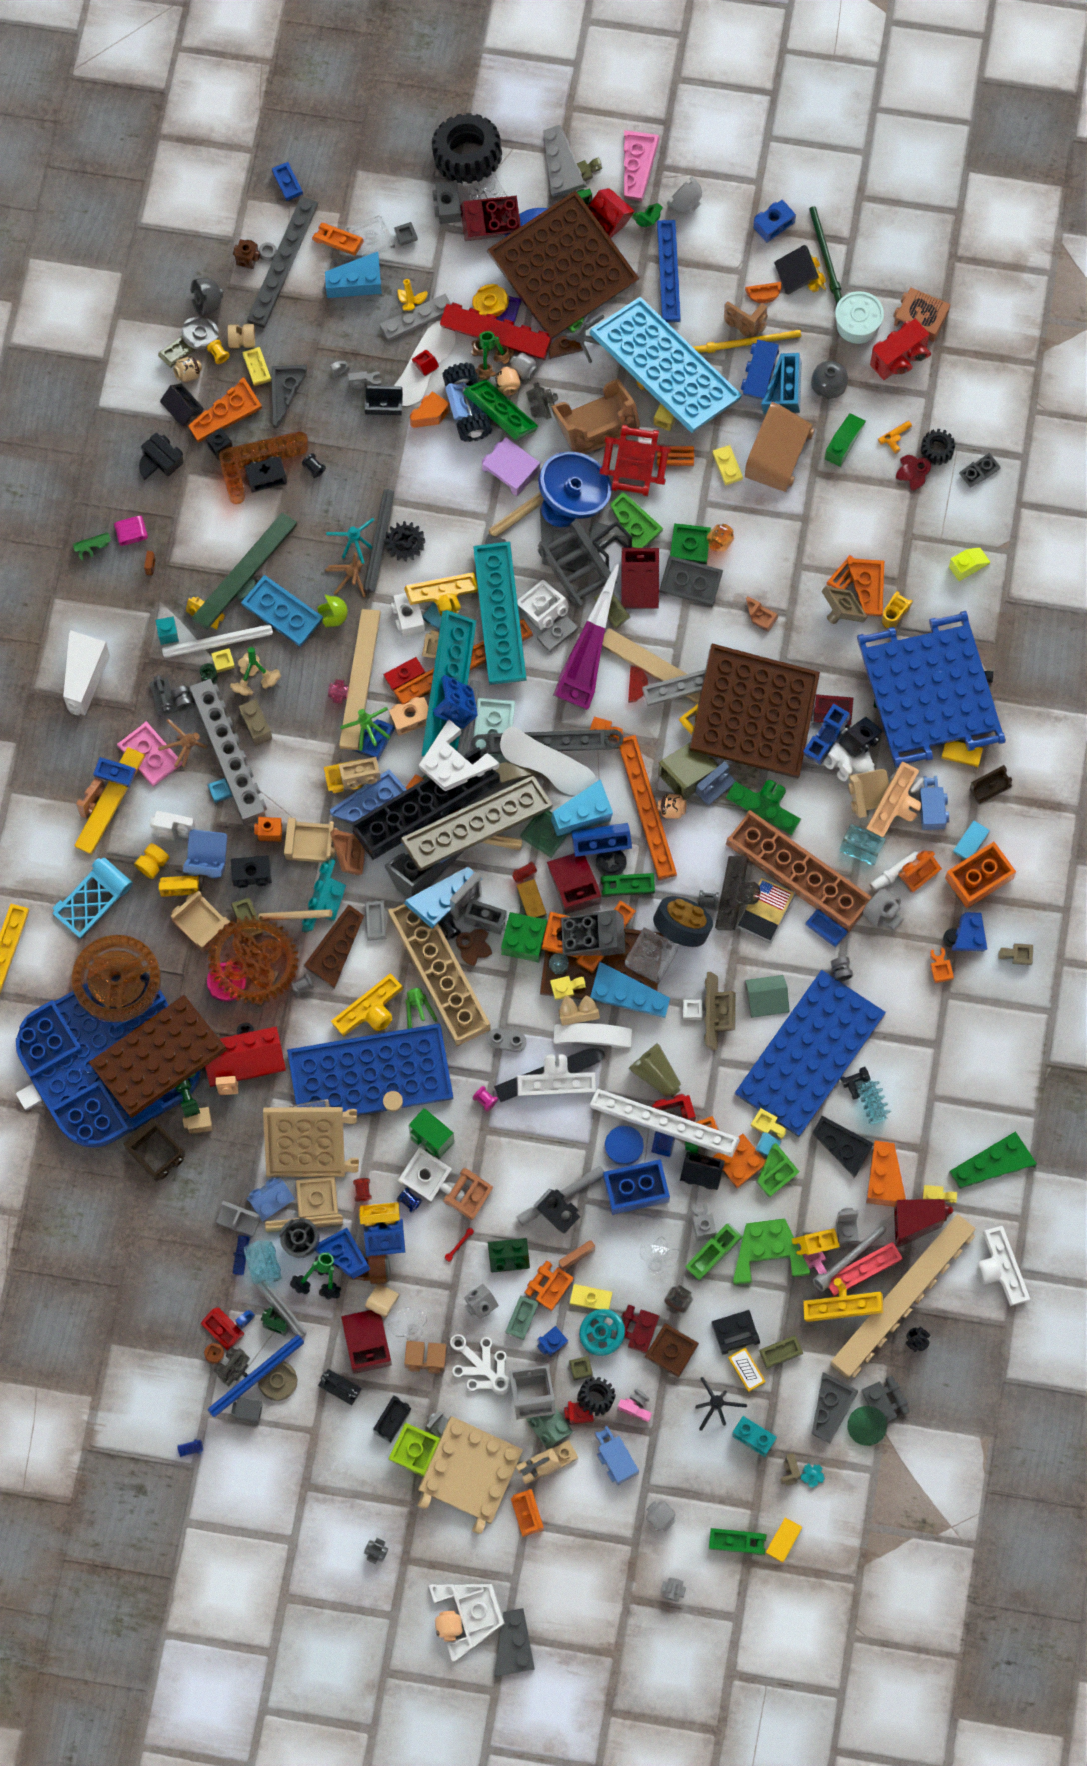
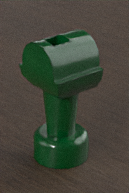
M185 1080L176 1086L177 1092L182 1094L183 1101L180 1103L185 1118L200 1114L198 1104L192 1098L189 1091L192 1088L190 1080Z

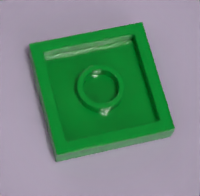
M674 523L670 556L707 565L711 527Z

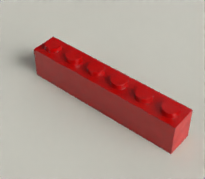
M452 302L450 305L446 303L440 321L441 327L480 339L479 334L490 331L494 333L495 337H499L501 346L546 360L552 342L551 337H548L549 333L540 330L536 333L531 331V327L525 325L518 327L510 320L504 319L502 322L496 320L497 317L487 313L484 316L479 314L480 311L469 308L468 311L462 309L460 304Z

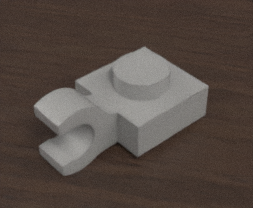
M366 371L348 374L350 388L361 389L368 384L381 386V381H374V378L380 377V372L376 371L367 374Z

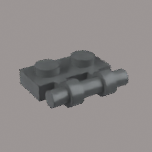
M893 1376L885 1379L888 1384L885 1388H883L879 1381L862 1389V1393L878 1426L897 1419L895 1413L897 1409H900L902 1415L910 1412L907 1407L908 1402L906 1398L903 1399L899 1390L900 1386L898 1382H895ZM891 1392L896 1400V1403L893 1404L890 1403L887 1394Z

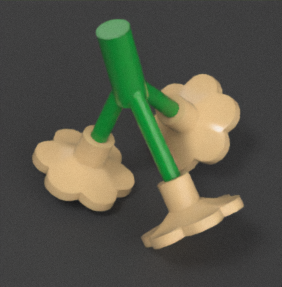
M250 647L248 648V653L244 654L243 658L238 661V665L241 667L240 672L244 675V678L241 679L240 683L231 684L230 687L234 692L241 695H253V691L247 686L248 676H255L257 671H261L264 677L261 684L264 689H267L269 686H274L277 680L280 679V671L278 669L270 672L267 669L265 670L259 663L260 659L255 654V648Z

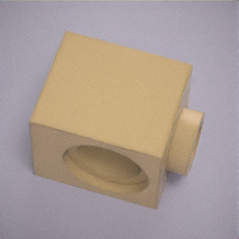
M209 1107L199 1108L200 1114L188 1118L183 1117L184 1128H188L189 1134L213 1131Z

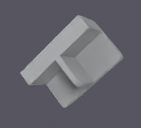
M222 1201V1210L216 1223L254 1237L261 1220L259 1214Z

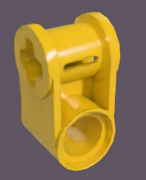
M896 591L883 611L882 625L886 628L897 626L901 618L910 609L913 600L904 598L900 595V592ZM887 615H892L894 619H889Z

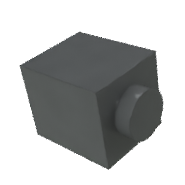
M239 1397L237 1402H233L231 1413L234 1414L235 1420L259 1424L263 1404L262 1401Z

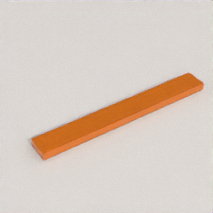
M521 619L520 628L523 642L532 637L533 633L525 620ZM484 640L473 646L470 671L486 662ZM434 668L394 690V694L400 704H406L415 697L421 698L431 693Z
M636 735L625 737L619 750L658 881L677 876Z

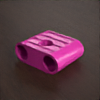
M142 516L114 523L120 546L129 545L148 538Z

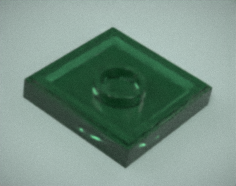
M548 810L533 817L521 833L520 838L552 858L570 833L560 836L556 835L551 821L552 812Z

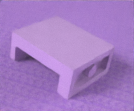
M505 437L502 442L499 441L495 445L494 451L490 455L487 454L482 460V470L485 473L489 471L511 488V493L517 497L540 471V462Z

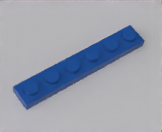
M657 220L662 318L666 322H681L676 221Z

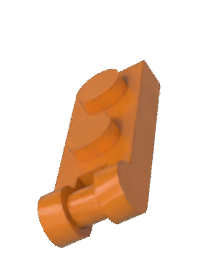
M321 223L318 227V232L314 233L312 237L316 243H323L356 256L364 243L362 237L326 223Z

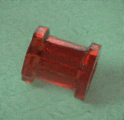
M369 1178L353 1180V1185L356 1188L355 1201L363 1202L372 1199L369 1191Z

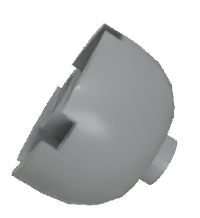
M693 177L689 178L691 180L689 184L685 182L672 196L674 199L672 202L667 201V204L677 212L686 213L689 210L694 212L701 205L699 200L702 197V189Z

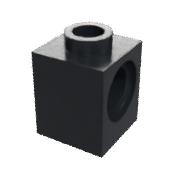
M222 428L206 437L208 448L218 460L233 451L232 441Z

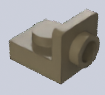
M791 1453L786 1455V1461H783L786 1473L790 1472V1475L780 1478V1483H786V1486L798 1483L797 1480L801 1478L795 1455Z

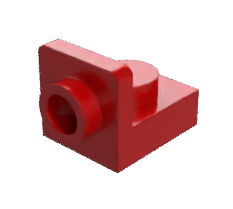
M568 1401V1407H564L565 1419H569L570 1425L594 1422L593 1413L589 1415V1410L584 1412V1406H579L580 1402L572 1403V1401Z

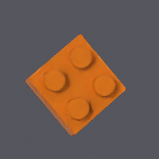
M743 1133L738 1136L740 1142L733 1157L721 1153L713 1156V1158L725 1160L723 1172L736 1188L759 1172L766 1161Z

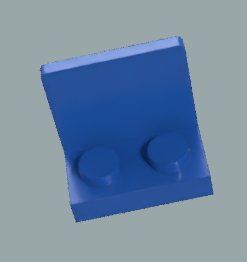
M444 675L442 677L445 699L433 710L434 715L445 721L451 720L456 726L464 729L478 716L473 689L469 685L462 684L456 679Z
M403 1219L396 1221L394 1224L379 1222L373 1226L364 1225L366 1256L406 1253Z

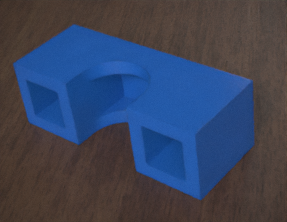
M833 703L823 719L824 722L819 732L811 738L804 749V755L821 765L830 752L832 745L835 744L850 720V713Z

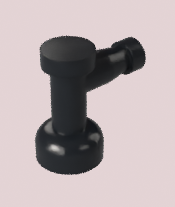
M865 1066L861 1067L857 1074L846 1078L844 1076L840 1077L843 1087L849 1088L853 1100L860 1098L855 1082L860 1080L863 1082L871 1081Z

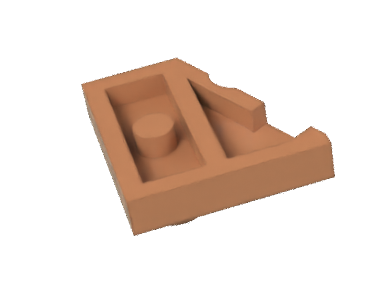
M96 777L84 794L86 796L84 800L79 799L76 805L80 816L87 819L94 810L98 798L101 797L105 789L103 780Z
M335 829L332 830L330 834L341 870L357 876L362 875L365 849L354 834Z

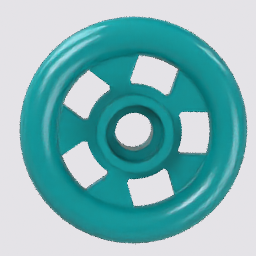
M595 1310L589 1313L581 1323L579 1330L580 1341L583 1347L593 1355H609L615 1352L624 1340V1323L621 1317L612 1310ZM607 1317L613 1320L611 1326L604 1323ZM597 1319L599 1323L592 1328L591 1322ZM602 1330L606 1331L604 1336L600 1335ZM612 1330L617 1331L615 1339H611ZM592 1333L595 1340L589 1342L587 1335ZM607 1341V1347L599 1348L600 1342Z

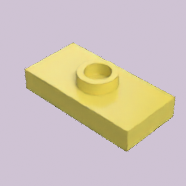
M260 347L242 352L253 385L257 386L270 382L271 377Z
M574 1284L570 1305L595 1310L609 1309L613 1292Z

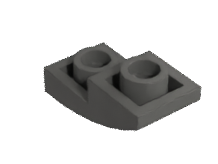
M988 453L976 463L972 462L960 471L959 474L971 488L997 472L1001 467L993 456Z

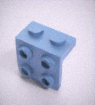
M190 830L187 860L183 865V872L191 876L207 875L209 878L221 877L225 870L227 835L219 832Z

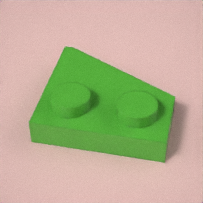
M774 1143L756 1182L766 1195L770 1197L796 1176L799 1170L778 1144Z

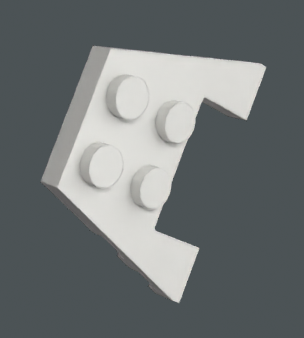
M451 720L447 721L419 764L420 769L444 791L468 782L467 779L474 776L480 777L485 774L484 772L491 769L496 770L500 767L499 762L488 753L472 765L449 744L462 734L461 729Z
M492 1584L429 1585L434 1603L455 1597L467 1636L447 1644L452 1662L460 1659L505 1624Z

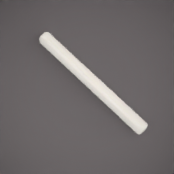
M268 624L163 647L162 652L164 658L269 636L273 634L272 626Z

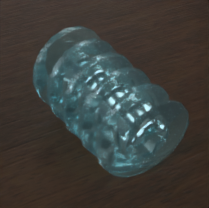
M869 1081L856 1087L860 1089L858 1095L863 1096L861 1098V1102L865 1103L863 1109L868 1110L866 1117L870 1118L868 1120L869 1124L880 1123L888 1119L887 1114L891 1112V1110H884L888 1102H881L886 1097L885 1095H879L883 1088H876L880 1081Z

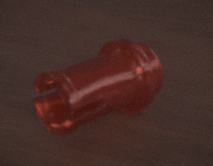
M531 861L519 869H514V872H512L513 879L516 883H522L523 879L537 872L536 866Z

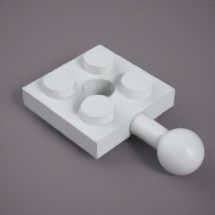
M420 1147L416 1150L397 1180L429 1202L432 1201L439 1189L448 1195L453 1189L444 1183L452 1168ZM422 1169L429 1171L430 1177L428 1180L421 1179L420 1171ZM460 1190L455 1198L458 1202L463 1198L464 1191Z

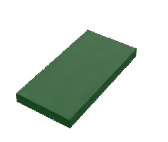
M487 379L469 386L463 391L464 395L515 440L537 430L538 425L504 394L498 391Z

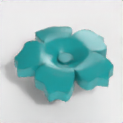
M808 1463L804 1466L801 1480L804 1483L808 1482V1486L814 1488L818 1485V1482L823 1483L825 1480L824 1474L820 1473L823 1468L819 1464L813 1465L812 1469V1466Z

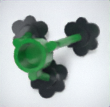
M328 1252L316 1256L312 1267L305 1276L299 1275L297 1277L294 1275L290 1281V1286L299 1294L301 1292L308 1294L311 1284L307 1282V1279L313 1271H318L317 1273L320 1276L328 1275V1284L321 1285L319 1295L327 1300L339 1298L341 1287L333 1282V1256Z

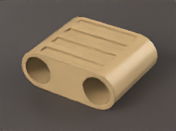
M377 1284L368 1298L365 1307L386 1318L400 1294L381 1284Z

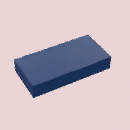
M819 909L805 923L806 926L835 948L848 933V931Z

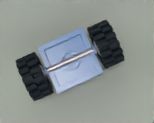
M462 362L459 365L454 364L453 367L449 366L448 369L444 370L442 376L454 420H459L456 424L459 437L464 442L484 439V436L487 437L489 436L488 434L492 433L489 417L463 394L465 388L477 383L478 378L475 367L472 363L468 364V362L464 364Z

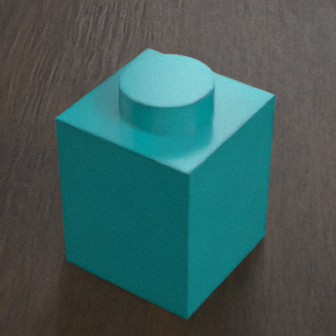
M174 616L155 620L161 645L179 642Z

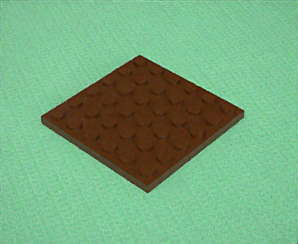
M576 190L487 249V253L542 329L549 333L548 337H551V339L639 280L635 271Z
M712 643L709 649L689 750L799 778L820 672Z

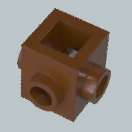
M240 239L239 244L235 245L233 250L236 265L254 269L261 254L258 250V244L252 240Z

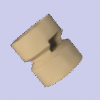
M238 324L228 325L229 349L240 348L241 345L244 348H255L254 324H244L242 327Z

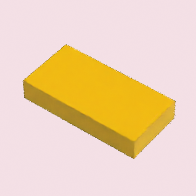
M957 741L948 742L944 745L941 758L978 767L983 748L977 747L975 750L968 751L965 743Z
M785 1517L766 1554L783 1563L803 1527Z

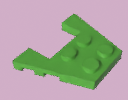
M785 1218L746 1223L733 1279L734 1285L752 1283L751 1262L790 1257L793 1277L811 1275L803 1255L796 1253L800 1249L798 1244L792 1243L794 1236Z

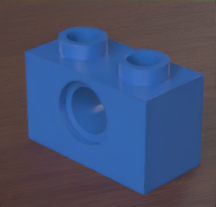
M782 199L778 203H772L764 213L760 212L754 218L753 228L768 243L795 223L796 214Z

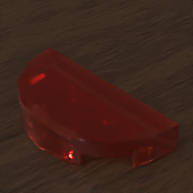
M635 666L630 668L628 703L636 702L644 696L642 687L648 685V678L644 671Z

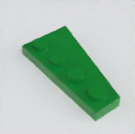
M1015 1131L953 1168L949 1173L961 1189L991 1178L1001 1177L1011 1172L1014 1173L1024 1168L1034 1167L1037 1163Z

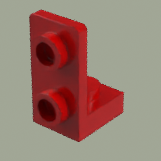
M679 1094L671 1100L660 1099L655 1101V1104H652V1108L661 1111L683 1106L680 1107L682 1118L695 1122L696 1116L690 1095Z

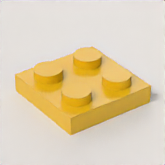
M399 1202L360 1205V1224L373 1226L379 1222L394 1224L396 1221H400Z

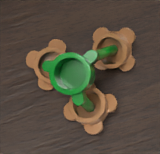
M490 331L479 334L480 339L472 341L471 344L473 346L471 354L473 356H483V364L478 365V369H475L479 378L484 380L496 375V372L492 371V365L487 364L488 351H491L495 344L497 346L496 356L493 358L495 362L499 361L507 364L511 356L514 355V350L501 346L499 337H495L494 333Z

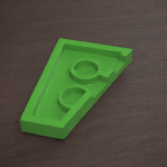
M624 492L610 504V508L619 524L632 536V548H645L663 531V528Z

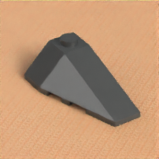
M464 851L450 857L443 863L439 862L422 871H419L409 854L402 853L385 864V869L396 889L406 898H410L427 889Z

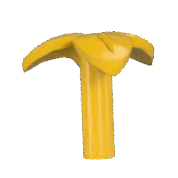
M405 279L403 281L405 291L398 289L397 296L401 303H406L402 306V309L410 311L415 309L414 303L421 304L424 302L428 292L424 291L414 296L410 280Z

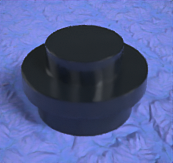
M951 928L944 933L943 941L948 947H952L955 944L957 929Z

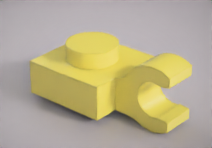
M569 976L550 980L555 1001L564 999L565 996L572 997L574 996L573 990L586 987L584 977H579L570 981Z
M760 1108L751 1123V1127L761 1133L769 1134L771 1131L781 1139L786 1134V1129L776 1124L778 1118Z
M924 1185L923 1199H945V1202L956 1203L957 1192H943V1186Z

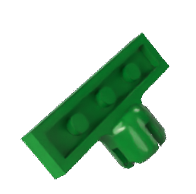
M767 780L758 793L735 781L726 796L730 801L748 811L751 810L760 818L790 835L794 834L801 821V818L780 806L786 789L779 784L777 785L772 780Z

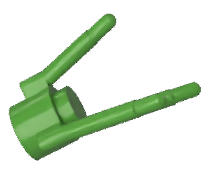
M414 988L407 992L408 998L405 1002L407 1005L408 1029L412 1028L411 1005L413 1008L418 1009L422 1021L425 1020L421 1007L423 1004H425L435 1022L438 1020L427 1000L426 994L422 993L421 988Z

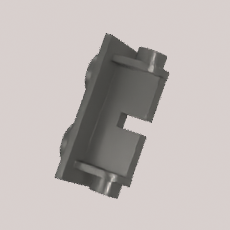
M160 675L155 676L154 681L149 682L159 717L177 712L168 678H161Z

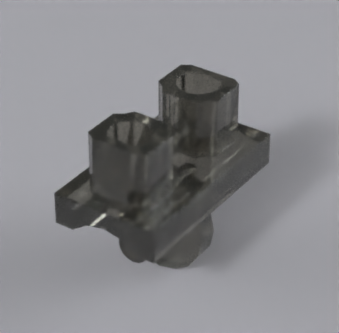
M539 382L533 384V389L526 392L530 403L538 401V405L530 407L531 414L534 418L545 417L550 419L552 417L549 407L551 408V406L555 405L554 402L558 400L557 393H552L551 389L545 390L544 387H540Z
M230 1348L226 1353L227 1359L230 1360L225 1366L219 1363L214 1368L215 1373L218 1375L217 1377L228 1387L234 1380L238 1381L241 1376L243 1378L248 1376L245 1370L248 1368L249 1365L247 1363L251 1358L240 1348L238 1350Z

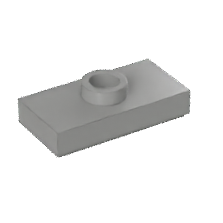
M565 615L540 634L537 640L550 653L576 632L578 627Z

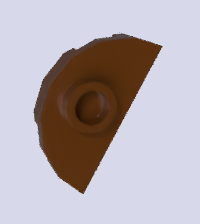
M561 336L552 342L549 349V358L552 359L580 352L583 349L576 340H567L566 336Z

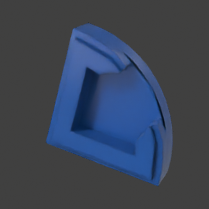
M248 1310L240 1315L235 1322L243 1329L255 1317V1314Z

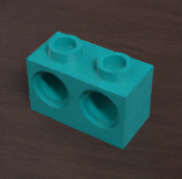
M742 1416L732 1432L733 1438L765 1458L777 1439V1436L745 1416Z

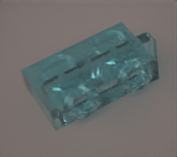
M851 824L839 850L868 864L875 865L886 838Z

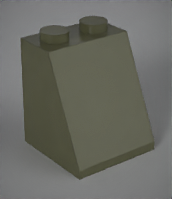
M690 743L659 762L658 775L675 794H680L685 800L696 792V785L718 766L712 757L709 758L706 754L689 750Z

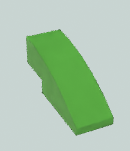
M727 1223L685 1267L698 1280H701L737 1245L743 1236L731 1224Z

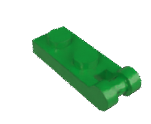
M654 873L600 877V883L603 885L601 896L605 898L622 895L655 894ZM616 883V888H610V884Z
M711 1528L709 1549L765 1555L764 1541L767 1539V1534ZM750 1539L756 1540V1547L750 1546Z

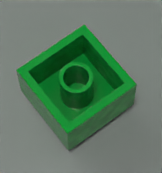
M510 912L502 941L501 955L539 963L547 920Z
M425 1108L409 1124L410 1139L417 1145H423L426 1148V1152L436 1156L438 1159L455 1142L454 1132Z

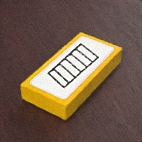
M746 1348L728 1357L748 1393L766 1382Z

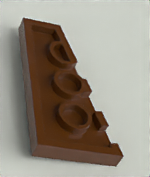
M348 905L303 967L335 989L364 915L351 905Z

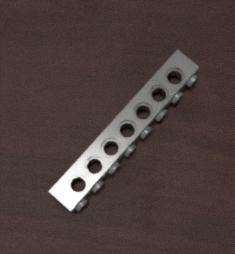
M211 679L190 686L192 697L244 826L258 821V817H266L264 812L267 810L264 800H260L258 794H260L257 783L253 784L251 778L254 775L251 767H246L245 765L246 755L244 750H239L238 744H240L237 733H232L231 728L234 726L230 716L226 718L224 712L227 709L224 701H220L217 696L220 694L217 684L213 685ZM208 699L214 700L212 704H205V701ZM213 716H220V719L217 721L211 720ZM221 732L227 733L225 737L218 736ZM229 748L234 750L231 754L225 753V750ZM234 765L241 766L240 769L236 771L231 769ZM240 782H247L245 787L238 786ZM248 798L254 799V802L251 804H246L245 800Z

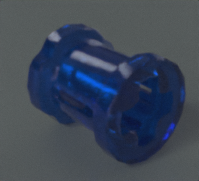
M407 1187L401 1192L396 1201L398 1203L402 1202L409 1208V1212L413 1213L423 1200L414 1196Z

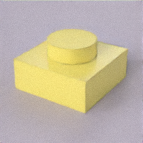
M229 648L211 653L217 673L235 668Z

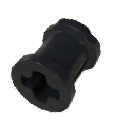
M314 453L309 454L302 461V466L309 469L313 478L319 477L326 469L324 464L319 463Z
M453 915L445 916L438 923L445 933L446 940H451L461 933L453 921Z

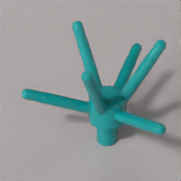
M374 518L368 520L358 529L354 526L348 528V532H326L328 536H348V542L342 555L343 559L346 557L351 543H355L361 564L365 563L358 541L360 540L372 550V545L360 536V532L370 525Z

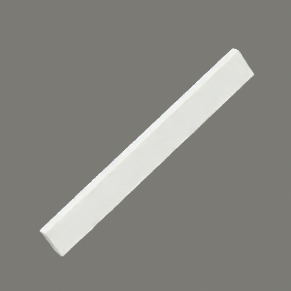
M598 1088L590 1103V1108L730 1157H733L740 1142L739 1137Z

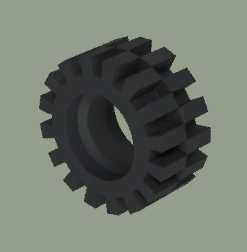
M933 429L931 433L927 432L926 436L923 437L921 454L929 462L933 461L932 465H936V462L939 465H942V462L946 464L948 459L951 460L954 454L955 440L954 437L951 438L952 435L950 433L946 434V430L940 432L941 429H937V432H935ZM941 442L944 444L945 450L943 452H935L932 450L931 444Z
M591 1377L590 1380L586 1379L577 1395V1402H580L579 1406H584V1412L589 1410V1415H592L593 1412H595V1416H599L600 1413L604 1415L610 1410L616 1394H614L615 1389H611L612 1384L609 1383L607 1385L606 1379L600 1381L601 1377H597L596 1380L594 1377ZM597 1392L603 1397V1400H594L589 1393Z

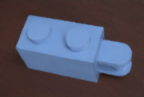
M923 776V788H920L919 801L922 804L920 809L922 830L945 829L946 823H949V811H945V805H948L947 793H944L943 787H938L937 776L933 778Z
M606 1426L603 1431L595 1432L601 1444L598 1447L599 1453L597 1457L601 1464H606L609 1469L607 1475L611 1482L615 1481L617 1485H620L638 1475L639 1469L620 1436L614 1438L610 1429ZM609 1436L610 1441L604 1443L603 1439Z

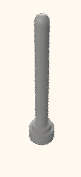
M880 1226L826 1274H818L813 1279L814 1285L820 1291L827 1289L830 1286L831 1279L886 1232V1227Z

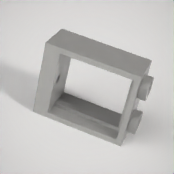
M549 1365L509 1371L516 1420L556 1414ZM546 1383L548 1395L518 1399L517 1387Z

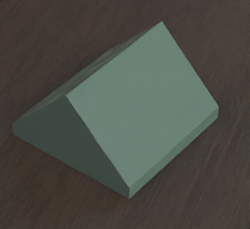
M784 975L745 980L751 1018L790 1012L788 987Z

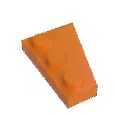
M847 558L846 561L859 604L867 616L882 617L885 561Z

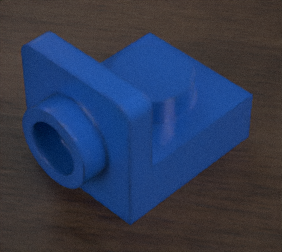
M554 1326L543 1337L540 1336L537 1339L539 1344L537 1347L544 1355L548 1354L551 1357L568 1343V1339Z

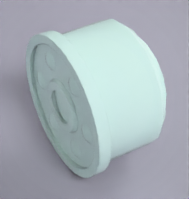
M862 291L851 292L842 297L835 311L837 331L842 338L855 344L866 343L872 340L878 333L884 317V310L880 301L872 294Z

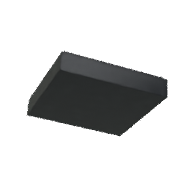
M806 245L799 247L774 262L785 293L788 295L819 278Z

